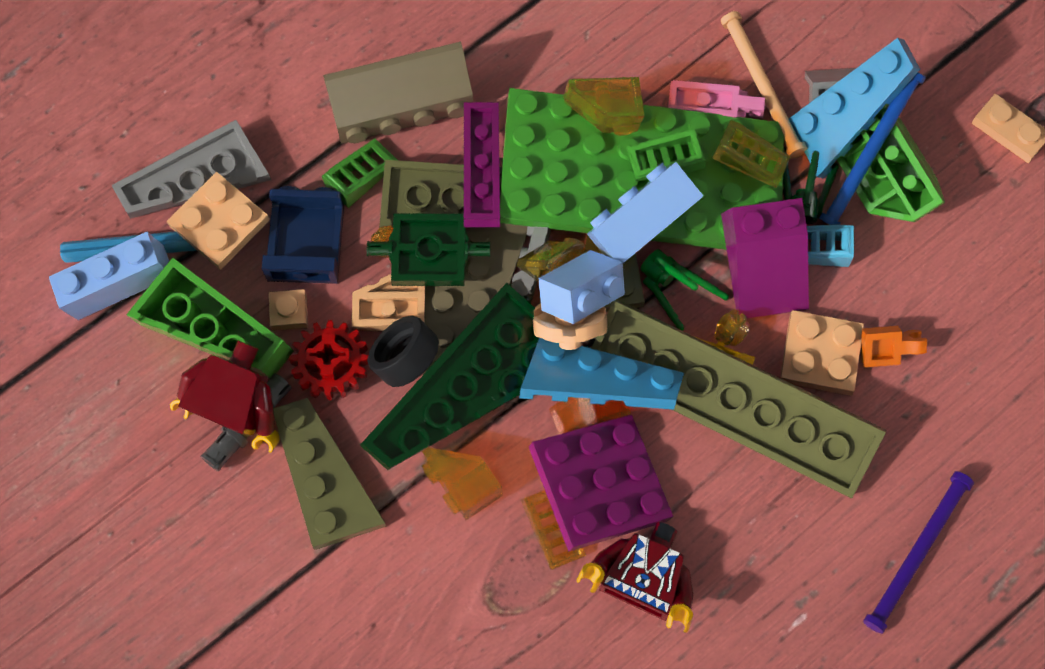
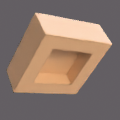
M305 289L269 292V317L272 331L308 328L307 294Z

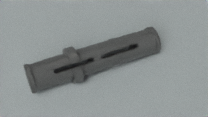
M276 373L267 381L271 388L273 408L292 389L291 385ZM223 426L221 428L222 433L200 457L210 467L219 472L239 447L244 448L248 443L247 438L250 435H243Z

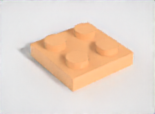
M216 172L167 220V223L176 233L221 270L270 219L268 214Z
M792 310L789 317L780 379L797 386L852 396L855 391L864 324Z

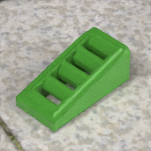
M696 128L627 146L636 182L648 180L646 175L657 167L654 151L661 152L666 167L677 162L685 173L706 168V160ZM688 146L691 157L684 158L681 147ZM674 148L677 157L676 161L671 162L667 149ZM639 154H647L650 168L643 169Z
M375 138L333 166L322 176L325 187L341 192L343 203L347 208L352 206L384 177L385 162L379 165L370 156L373 152H376L384 161L398 160ZM365 160L373 170L368 172L361 163ZM354 169L363 176L359 180L351 173ZM345 177L352 183L349 187L342 182Z

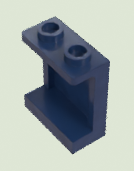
M292 186L271 189L269 198L272 203L268 251L267 255H263L262 271L267 282L338 284L344 203L341 192L328 187H319L315 190H300Z

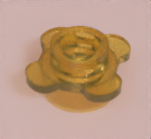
M732 309L718 321L714 338L716 340L722 339V343L725 345H738L746 337L750 328L749 322L746 321L747 316L743 313L738 315L739 311Z

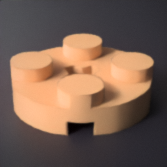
M541 303L534 309V335L547 341L559 343L560 348L565 350L577 349L581 347L582 342L602 336L608 331L605 306L575 324L542 311Z

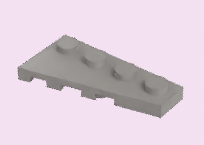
M234 120L111 186L131 219L184 204L216 172L237 189L271 180L237 120Z

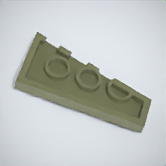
M308 398L274 408V418L313 549L317 550L387 527Z

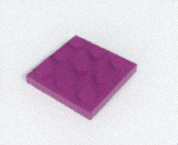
M632 415L536 440L529 445V450L568 552L655 526L657 522L665 523L674 517Z

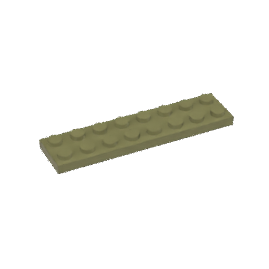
M618 299L612 302L606 315L608 331L606 334L596 337L591 349L683 372L684 375L674 411L851 499L853 498L886 434V429Z

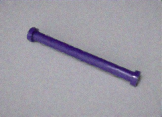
M958 471L953 473L950 478L952 484L875 610L864 618L863 623L873 631L880 634L885 632L887 628L885 622L964 492L970 491L973 487L974 481L966 474Z

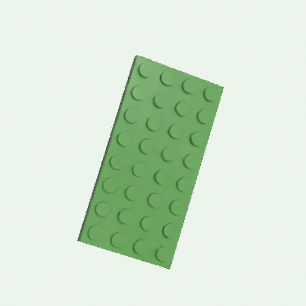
M510 88L507 101L500 183V223L588 233L594 228L590 222L606 209L612 213L622 205L618 199L633 186L640 190L650 182L649 180L636 182L627 146L696 128L706 160V168L687 172L686 175L702 193L703 197L651 241L727 250L721 213L733 207L782 201L784 134L779 123L776 121L744 117L734 118L720 114ZM688 146L681 147L684 158L691 157ZM674 148L667 149L671 162L676 161L677 157ZM654 151L657 166L661 163L664 164L661 152ZM639 154L643 169L650 168L647 154Z

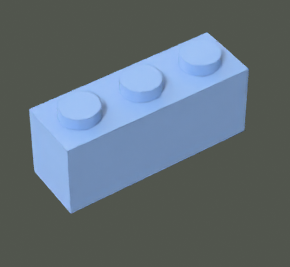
M677 162L668 167L663 163L658 165L646 175L650 182L640 190L633 186L618 199L622 204L612 213L606 209L590 222L594 228L587 235L603 255L624 263L703 197L702 193Z
M144 232L49 276V280L59 309L80 320L147 289L168 264L169 258L164 245L150 233Z

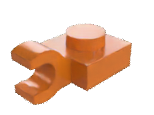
M898 325L862 328L861 363L865 368L901 365V355L927 353V338H921V330H908L902 333Z

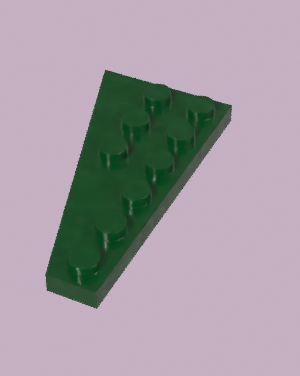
M506 283L360 446L383 467L390 470L518 397L539 340L534 335L533 330L535 307Z

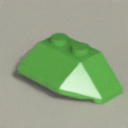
M885 104L877 113L875 122L868 130L863 129L851 143L853 147L845 156H840L837 159L847 177L889 104ZM898 118L859 184L856 193L869 214L916 222L944 204L945 200L936 175L902 120Z

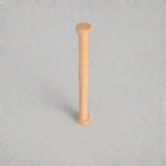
M738 11L730 12L721 19V23L724 29L729 30L761 96L765 98V104L773 120L778 122L784 134V142L787 146L786 154L788 158L800 157L808 148L805 142H800L740 23L742 21L740 13Z

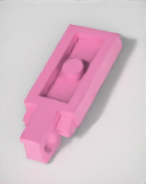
M673 80L670 85L668 108L720 114L733 118L744 117L762 120L765 110V98L747 96L748 92L740 90V86Z

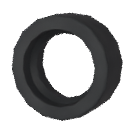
M416 316L403 317L388 326L375 340L369 351L367 360L369 367L386 384L392 387L404 386L418 378L430 366L438 352L439 340L437 335L420 318Z

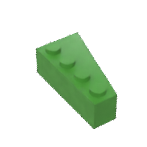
M173 257L126 314L145 328L230 360L238 340L252 345L259 350L251 369L267 376L269 379L280 370L294 352L285 341Z

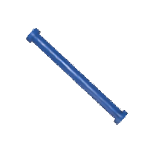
M917 73L890 103L826 214L822 212L820 220L829 225L841 224L838 220L917 85L923 84L925 81V76Z

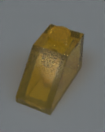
M639 77L568 80L563 95L564 103L602 133H614L623 136L638 131L644 118Z
M565 238L563 242L547 241L518 259L517 267L539 282V278L586 253L588 250L584 248L585 244L573 238Z

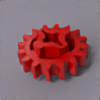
M328 320L324 329H321L317 322L313 323L314 332L309 334L307 331L302 330L301 335L304 341L302 343L293 342L292 344L294 350L298 353L289 356L291 365L296 366L291 370L294 379H300L298 384L303 391L311 386L310 392L314 398H317L321 391L325 392L328 401L332 400L333 392L337 391L342 398L347 397L345 388L348 386L355 390L359 389L356 381L357 377L367 378V372L362 367L369 365L367 361L369 355L363 354L368 350L365 341L359 342L361 337L357 329L348 334L349 328L345 322L338 329L334 327L332 320ZM338 340L346 343L352 351L349 348H342L338 344ZM329 356H335V358H332L331 364L325 365L324 362H328ZM307 369H310L311 372H318L322 377L321 380L314 378Z

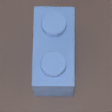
M589 250L539 278L542 311L575 324L625 295L623 262Z

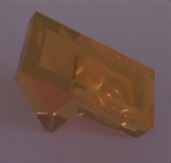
M568 397L567 402L559 401L549 408L558 434L631 415L629 407L625 406L623 401L616 400L607 401L604 405L590 404V399Z

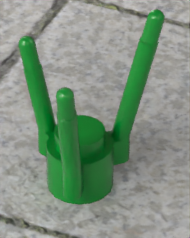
M660 249L652 252L641 265L640 270L647 276L643 283L653 292L671 321L679 330L683 331L685 327L658 287L660 283L663 286H667L676 278L694 291L701 286L723 300L729 299L727 293L683 267Z

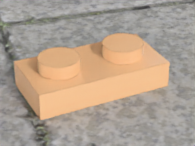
M997 94L991 97L972 121L973 125L1027 163L1033 159L1045 144V128Z

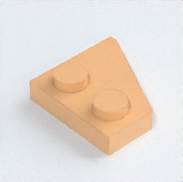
M390 274L381 278L377 284L367 285L352 292L353 331L356 329L358 331H384L393 322L407 316H416L425 323V286H392Z

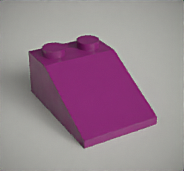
M802 198L733 207L721 213L737 319L782 314L792 310H808V232Z

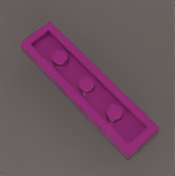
M464 102V227H500L499 102Z

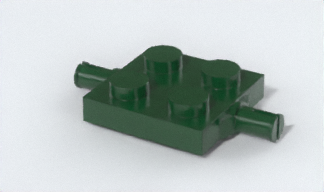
M393 213V231L389 237V242L367 241V257L389 256L392 265V286H465V267L469 256L490 257L491 254L490 241L469 242L466 227H464V214Z

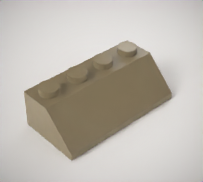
M461 42L323 75L341 144L347 142L360 143L366 140L367 137L380 134L392 135L401 129L412 126H428L436 120L448 117L460 118L464 116V102H473V93Z

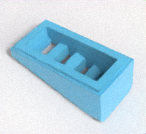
M854 225L807 226L808 239H811L808 265L849 267L854 257ZM820 240H826V251H820ZM835 241H841V250H835Z

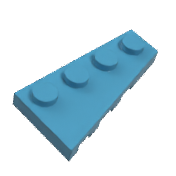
M896 38L789 118L800 142H805L808 148L804 152L810 164L812 153L816 150L819 152L817 178H825L830 173L833 163L840 156L844 157L853 147L851 143L863 129L868 130L875 122L877 113L885 104H890L920 71V67L905 39Z
M539 338L521 386L519 398L533 399V395L552 396V401L567 402L568 397L590 399V404L604 405L607 401L616 400L623 401L625 406L674 410L684 373L584 346L574 350H565L560 348L559 343Z

